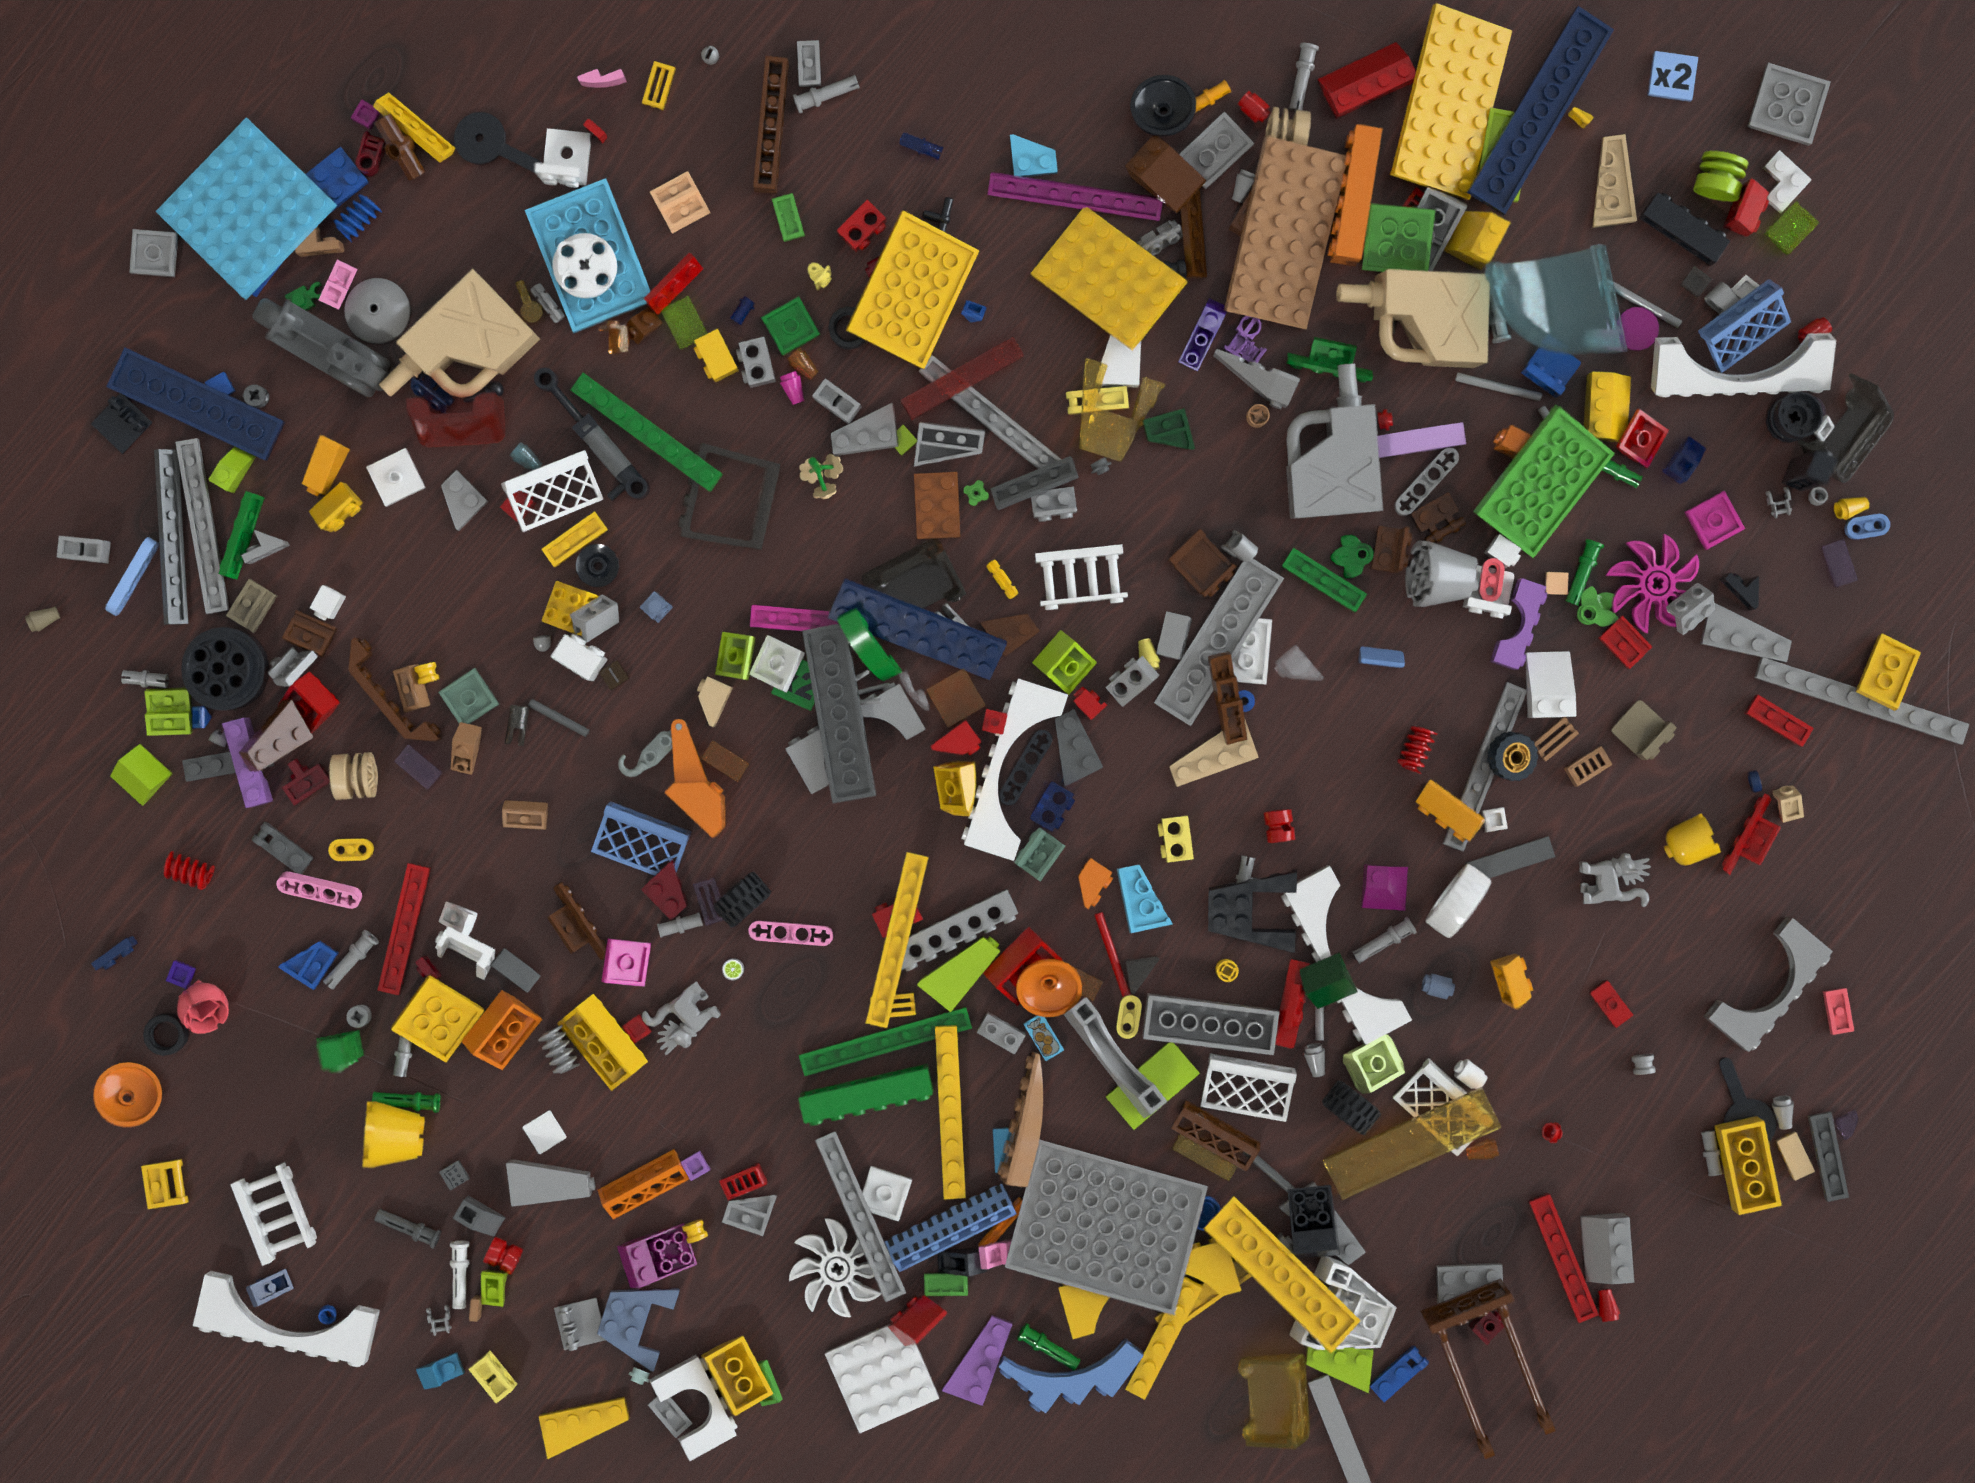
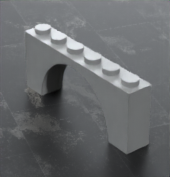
M893 682L883 688L884 693L876 696L874 693L864 699H881L882 703L861 705L863 717H874L887 721L895 726L906 740L925 730L924 725L900 684L895 685ZM819 726L807 731L809 736L802 740L800 737L788 742L789 747L786 748L811 794L829 785Z
M1786 917L1773 932L1784 946L1789 961L1788 980L1781 994L1772 1003L1756 1010H1737L1717 1000L1703 1016L1739 1047L1748 1052L1755 1050L1761 1043L1760 1038L1774 1028L1775 1020L1779 1016L1782 1017L1788 1011L1790 1002L1799 998L1803 992L1802 988L1806 983L1814 980L1817 975L1815 972L1820 966L1823 967L1829 962L1830 954L1833 952L1791 917Z

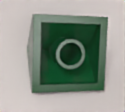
M1339 952L1299 969L1305 995L1317 1009L1358 992Z

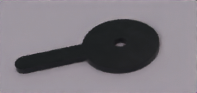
M471 113L464 117L455 129V148L463 159L472 164H487L501 156L535 173L536 163L543 164L540 160L506 144V133L503 125L495 116L489 113ZM483 135V141L477 142V136Z
M1726 1057L1720 1059L1719 1067L1733 1100V1104L1725 1113L1723 1123L1757 1116L1764 1120L1768 1142H1770L1776 1130V1119L1772 1110L1765 1103L1757 1099L1746 1098L1731 1059Z

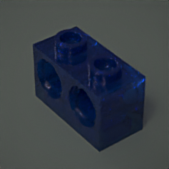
M1050 781L1030 819L1052 832L1054 828L1058 830L1064 821V818L1061 816L1065 809L1069 811L1075 802V799L1072 798L1074 794ZM1060 791L1065 794V801L1062 804H1056L1053 801V795L1056 792ZM1047 810L1054 813V820L1050 823L1042 820V814Z

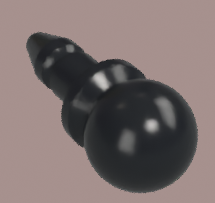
M492 381L474 395L464 398L463 401L465 403H473L484 398L487 401L491 398H499L504 392L503 385L500 382Z

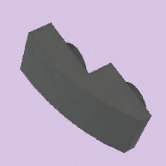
M505 948L501 950L490 964L491 967L525 993H528L540 978L537 972Z

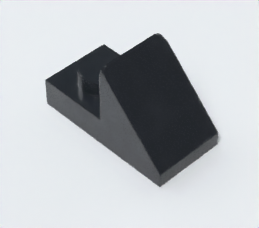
M1726 573L1719 579L1749 611L1756 610L1759 607V576L1752 577L1745 585L1742 584L1744 582L1743 579L1736 573Z

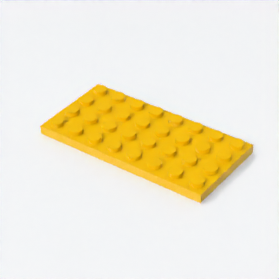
M1437 3L1432 6L1390 175L1463 200H1470L1471 195L1467 191L1477 174L1489 111L1494 106L1512 30Z

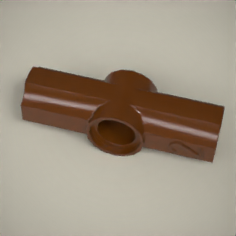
M391 113L374 122L386 142L385 151L387 155L399 163L408 180L411 181L425 173L424 168L413 152L415 145L412 138L401 132Z

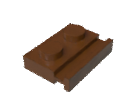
M296 610L282 639L324 657L337 629Z

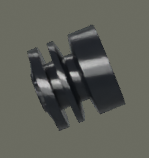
M1799 391L1775 401L1766 413L1765 422L1768 431L1774 438L1781 442L1791 443L1808 437L1819 429L1823 421V410L1816 397L1807 392Z

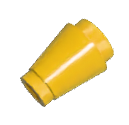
M1866 497L1839 499L1834 504L1836 517L1844 520L1869 508V501Z

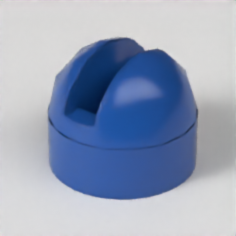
M332 1305L323 1306L319 1311V1321L323 1324L333 1323L336 1320V1309Z

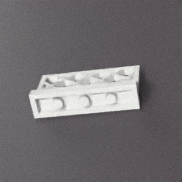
M585 450L501 483L522 532L603 500L587 460L588 456ZM584 465L587 472L584 481L573 477L575 469ZM571 470L570 475H568V474L565 473V472ZM561 474L568 477L564 489L553 485L557 475ZM551 478L550 483H548V482L545 481V480ZM571 479L582 484L578 495L567 491ZM537 483H543L548 486L544 497L532 493ZM531 486L530 491L525 490V488ZM585 486L594 489L596 498L587 500L581 497ZM551 487L562 492L558 503L547 499ZM522 491L528 494L524 506L515 502L512 493ZM565 494L577 498L573 507L567 508L561 505ZM531 495L542 500L538 512L527 507ZM580 500L585 501L584 503L578 505ZM545 502L557 506L552 516L541 513ZM560 508L564 509V511L558 513ZM525 510L537 514L534 522L527 526L522 518ZM540 516L544 517V519L538 521Z
M1210 1053L1200 1106L1286 1122L1293 1085L1297 1076L1296 1070L1290 1067ZM1212 1070L1222 1072L1225 1079L1215 1084L1211 1079ZM1236 1075H1241L1247 1082L1236 1088L1230 1079ZM1258 1079H1263L1268 1086L1258 1092L1252 1083ZM1228 1081L1234 1090L1223 1096L1218 1087ZM1279 1083L1288 1084L1287 1091L1280 1096L1273 1088ZM1250 1085L1255 1095L1245 1100L1239 1091ZM1271 1089L1277 1098L1266 1104L1260 1095ZM1214 1090L1221 1097L1215 1103L1206 1102L1207 1095ZM1237 1093L1242 1103L1236 1107L1230 1106L1227 1099ZM1258 1097L1264 1106L1257 1111L1252 1110L1248 1103ZM1280 1101L1284 1107L1282 1115L1273 1114L1269 1107Z
M1429 1058L1393 1096V1099L1456 1156L1486 1127L1488 1128L1494 1122L1493 1116ZM1422 1074L1426 1075L1430 1079V1087H1417V1079ZM1406 1091H1415V1102L1406 1103L1400 1097ZM1417 1091H1430L1431 1102H1418ZM1433 1091H1443L1446 1094V1102H1433ZM1449 1105H1459L1462 1108V1116H1449ZM1418 1106H1431V1117H1421L1418 1114ZM1433 1106H1446L1447 1117H1434ZM1447 1120V1131L1438 1132L1434 1129V1121ZM1449 1120H1462L1463 1131H1450ZM1465 1120H1475L1480 1126L1475 1131H1465ZM1450 1135H1463V1143L1458 1148H1455L1450 1143Z

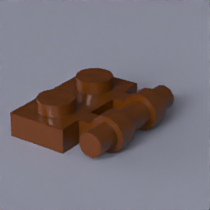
M1449 492L1410 514L1420 533L1427 529L1429 530L1431 535L1424 538L1425 541L1433 543L1441 542L1443 537L1452 532L1455 534L1460 531L1462 526L1466 525L1463 517L1454 520L1452 517L1459 509ZM1445 519L1448 525L1438 530L1435 524Z

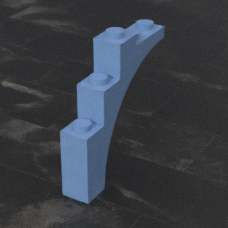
M1125 1338L1114 1351L1100 1361L1070 1372L1050 1373L1037 1371L1021 1366L1005 1356L998 1363L1002 1375L1008 1379L1014 1378L1018 1381L1017 1385L1025 1392L1031 1391L1028 1395L1029 1405L1038 1412L1042 1410L1044 1413H1047L1061 1393H1063L1062 1397L1071 1404L1075 1402L1078 1405L1081 1404L1094 1385H1096L1095 1389L1103 1396L1108 1394L1113 1397L1144 1355L1142 1350Z

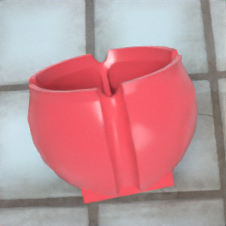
M198 980L178 996V1017L181 1023L193 1033L204 1034L218 1029V1023L224 1024L228 1018L229 1006L226 995L213 984L202 983Z

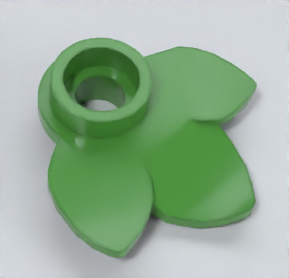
M1593 586L1587 588L1582 593L1581 606L1577 610L1578 620L1585 625L1595 623L1601 627L1616 622L1618 617L1610 611L1614 594L1606 592L1597 594ZM1586 610H1589L1591 612V616L1589 618H1586L1584 616V612Z

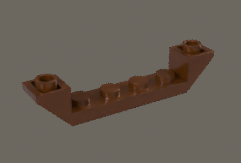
M354 637L351 640L348 671L403 738L426 741H440L443 739L439 735L441 733L440 729L433 722L431 724L423 722L413 731L414 725L407 717L403 718L398 712L400 708L393 700L389 701L384 696L386 691L379 683L375 685L370 679L372 674L364 666L360 667L373 655L370 651L372 647L364 638L361 640Z

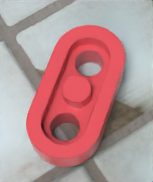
M1497 558L1486 560L1481 567L1478 593L1480 598L1485 601H1495L1502 593L1505 567L1503 562ZM1491 565L1496 568L1494 574L1489 572ZM1487 587L1492 588L1493 593L1491 595L1486 594Z

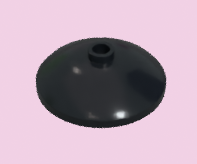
M1171 75L1153 76L1143 81L1135 89L1130 103L1131 115L1136 125L1144 132L1154 136H1171L1184 130L1193 120L1196 112V98L1191 87L1182 79ZM1166 111L1167 114L1162 115L1160 112Z

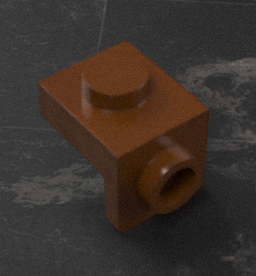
M648 306L632 317L624 329L628 337L639 345L646 336L658 329L663 322Z

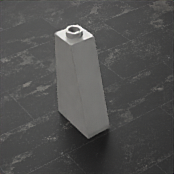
M514 1159L506 1163L511 1207L590 1197L593 1193L592 1191L595 1190L594 1177H590L589 1171Z

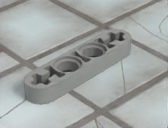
M1454 448L1442 450L1398 497L1394 503V509L1397 514L1406 516L1412 513L1459 461V454ZM1444 453H1452L1453 463L1451 461L1447 462L1443 466L1444 468H1447V470L1444 471L1442 466L1437 464L1436 461L1438 460L1439 463H1442L1446 458L1444 456ZM1430 468L1439 470L1440 476L1437 480L1429 478L1428 471ZM1416 484H1422L1425 487V493L1422 496H1417L1414 493L1413 488ZM1409 492L1410 496L1417 500V503L1415 504L1414 500H1412L1408 504L1409 511L1406 509L1401 511L1400 501H1407L1410 497L1406 494Z

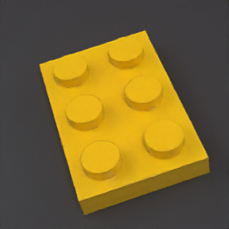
M1881 633L1878 635L1855 692L1896 711L1900 706L1921 652Z

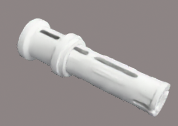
M452 1241L450 1242V1247H452L450 1265L453 1268L452 1308L464 1309L466 1308V1267L469 1265V1260L467 1259L469 1242Z

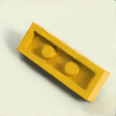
M594 511L541 550L553 567H557L608 529Z

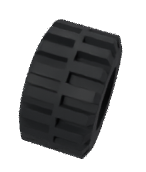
M751 872L723 895L713 908L730 927H735L764 902L772 891L755 872Z
M1337 1080L1322 1100L1323 1105L1361 1135H1366L1381 1116L1379 1109L1343 1081Z

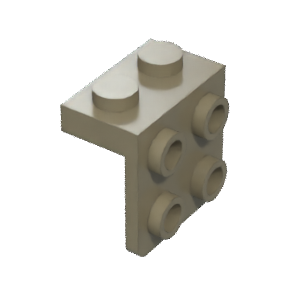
M1638 700L1612 727L1611 732L1641 760H1648L1649 758L1652 760L1660 752L1658 748L1663 743H1668L1675 734L1673 732L1677 727L1671 722H1665L1643 701Z

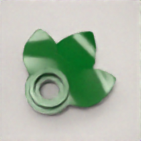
M1354 535L1341 536L1343 547L1335 550L1330 559L1337 565L1345 566L1344 578H1354L1359 576L1363 572L1364 566L1373 560L1374 550L1370 545L1361 543ZM1361 550L1366 551L1367 555L1365 558L1359 556Z

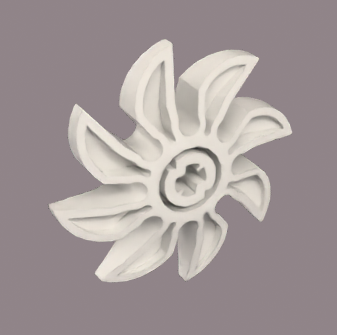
M826 1218L825 1221L832 1236L835 1249L830 1250L825 1239L816 1234L804 1235L795 1241L796 1244L820 1255L822 1260L817 1261L810 1257L802 1258L793 1266L789 1275V1281L806 1274L819 1272L821 1277L810 1281L805 1290V1301L808 1308L813 1312L824 1286L830 1285L832 1290L828 1297L829 1306L838 1315L851 1317L843 1297L842 1286L848 1287L853 1299L864 1302L874 1300L881 1295V1292L863 1285L854 1279V1275H860L868 1279L874 1277L868 1262L858 1264L855 1261L856 1258L864 1255L860 1243L857 1239L852 1250L846 1251L844 1249L848 1238L846 1228L840 1222ZM835 1263H838L839 1266L843 1265L844 1268L841 1269V1273H838V1270H833Z

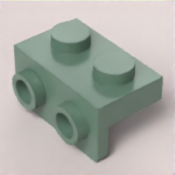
M1038 828L1037 831L1030 835L1029 842L1025 848L1018 852L1014 863L1041 881L1063 851L1065 845L1043 829Z

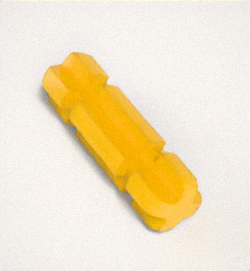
M996 560L989 562L986 567L990 573L994 574L993 577L1001 589L1006 591V596L1012 599L1018 595L1017 589L1011 585L1012 582L1003 569L999 568L998 562Z

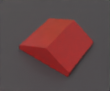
M1637 409L1616 447L1625 457L1648 468L1669 430L1642 410Z

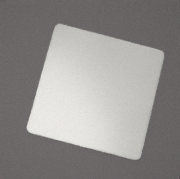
M550 1110L523 1126L524 1131L539 1154L566 1139L565 1133Z

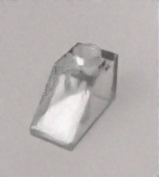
M1293 645L1274 662L1277 665L1275 670L1282 678L1286 676L1288 679L1321 681L1324 679L1297 645Z

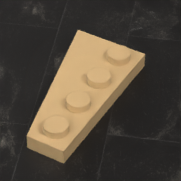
M1625 134L1602 138L1592 228L1637 221Z
M1246 720L1247 740L1226 745L1223 731H1221L1170 765L1169 768L1176 787L1259 758Z

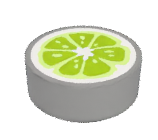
M728 959L722 966V973L728 980H737L744 973V965L739 959Z

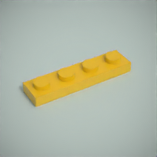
M389 92L375 101L373 107L383 116L391 113L400 130L410 136L415 143L441 163L454 153L456 149Z

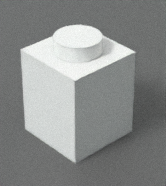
M1499 534L1495 536L1484 554L1490 558H1497L1507 568L1510 565L1514 566L1521 557L1518 554L1521 548Z
M322 585L310 608L315 611V616L325 621L327 618L334 619L346 596L328 586Z

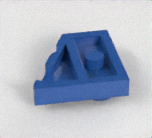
M319 941L280 964L278 968L312 990H315L339 952Z

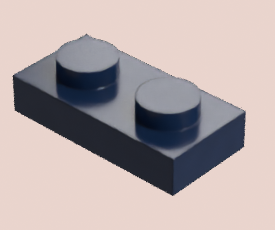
M133 936L128 937L91 964L95 970L104 968L106 971L116 964L115 960L118 957L122 956L124 958L134 951L132 947L137 945L138 942Z

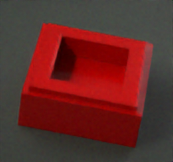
M587 119L583 124L585 129L601 143L607 139L606 133L590 119Z
M641 1013L622 1026L634 1044L652 1032L650 1026L643 1022Z

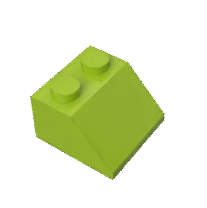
M1060 630L1032 663L1069 695L1097 662L1072 638Z

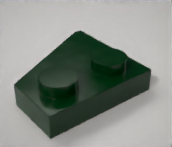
M1185 408L1142 420L1147 441L1189 450L1195 449Z

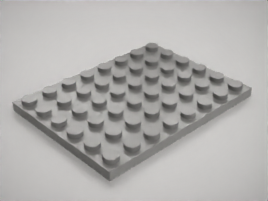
M1039 1140L1028 1187L1025 1189L1005 1268L1174 1315L1208 1186Z

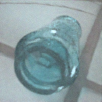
M520 442L510 454L513 458L512 461L531 471L543 465L527 444L524 445Z

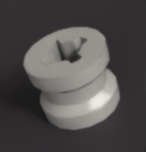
M365 1005L352 1007L347 1013L348 1023L355 1028L367 1025L372 1018L371 1010Z
M1654 1054L1632 1056V1061L1635 1063L1633 1073L1635 1075L1655 1073L1656 1070L1652 1064Z

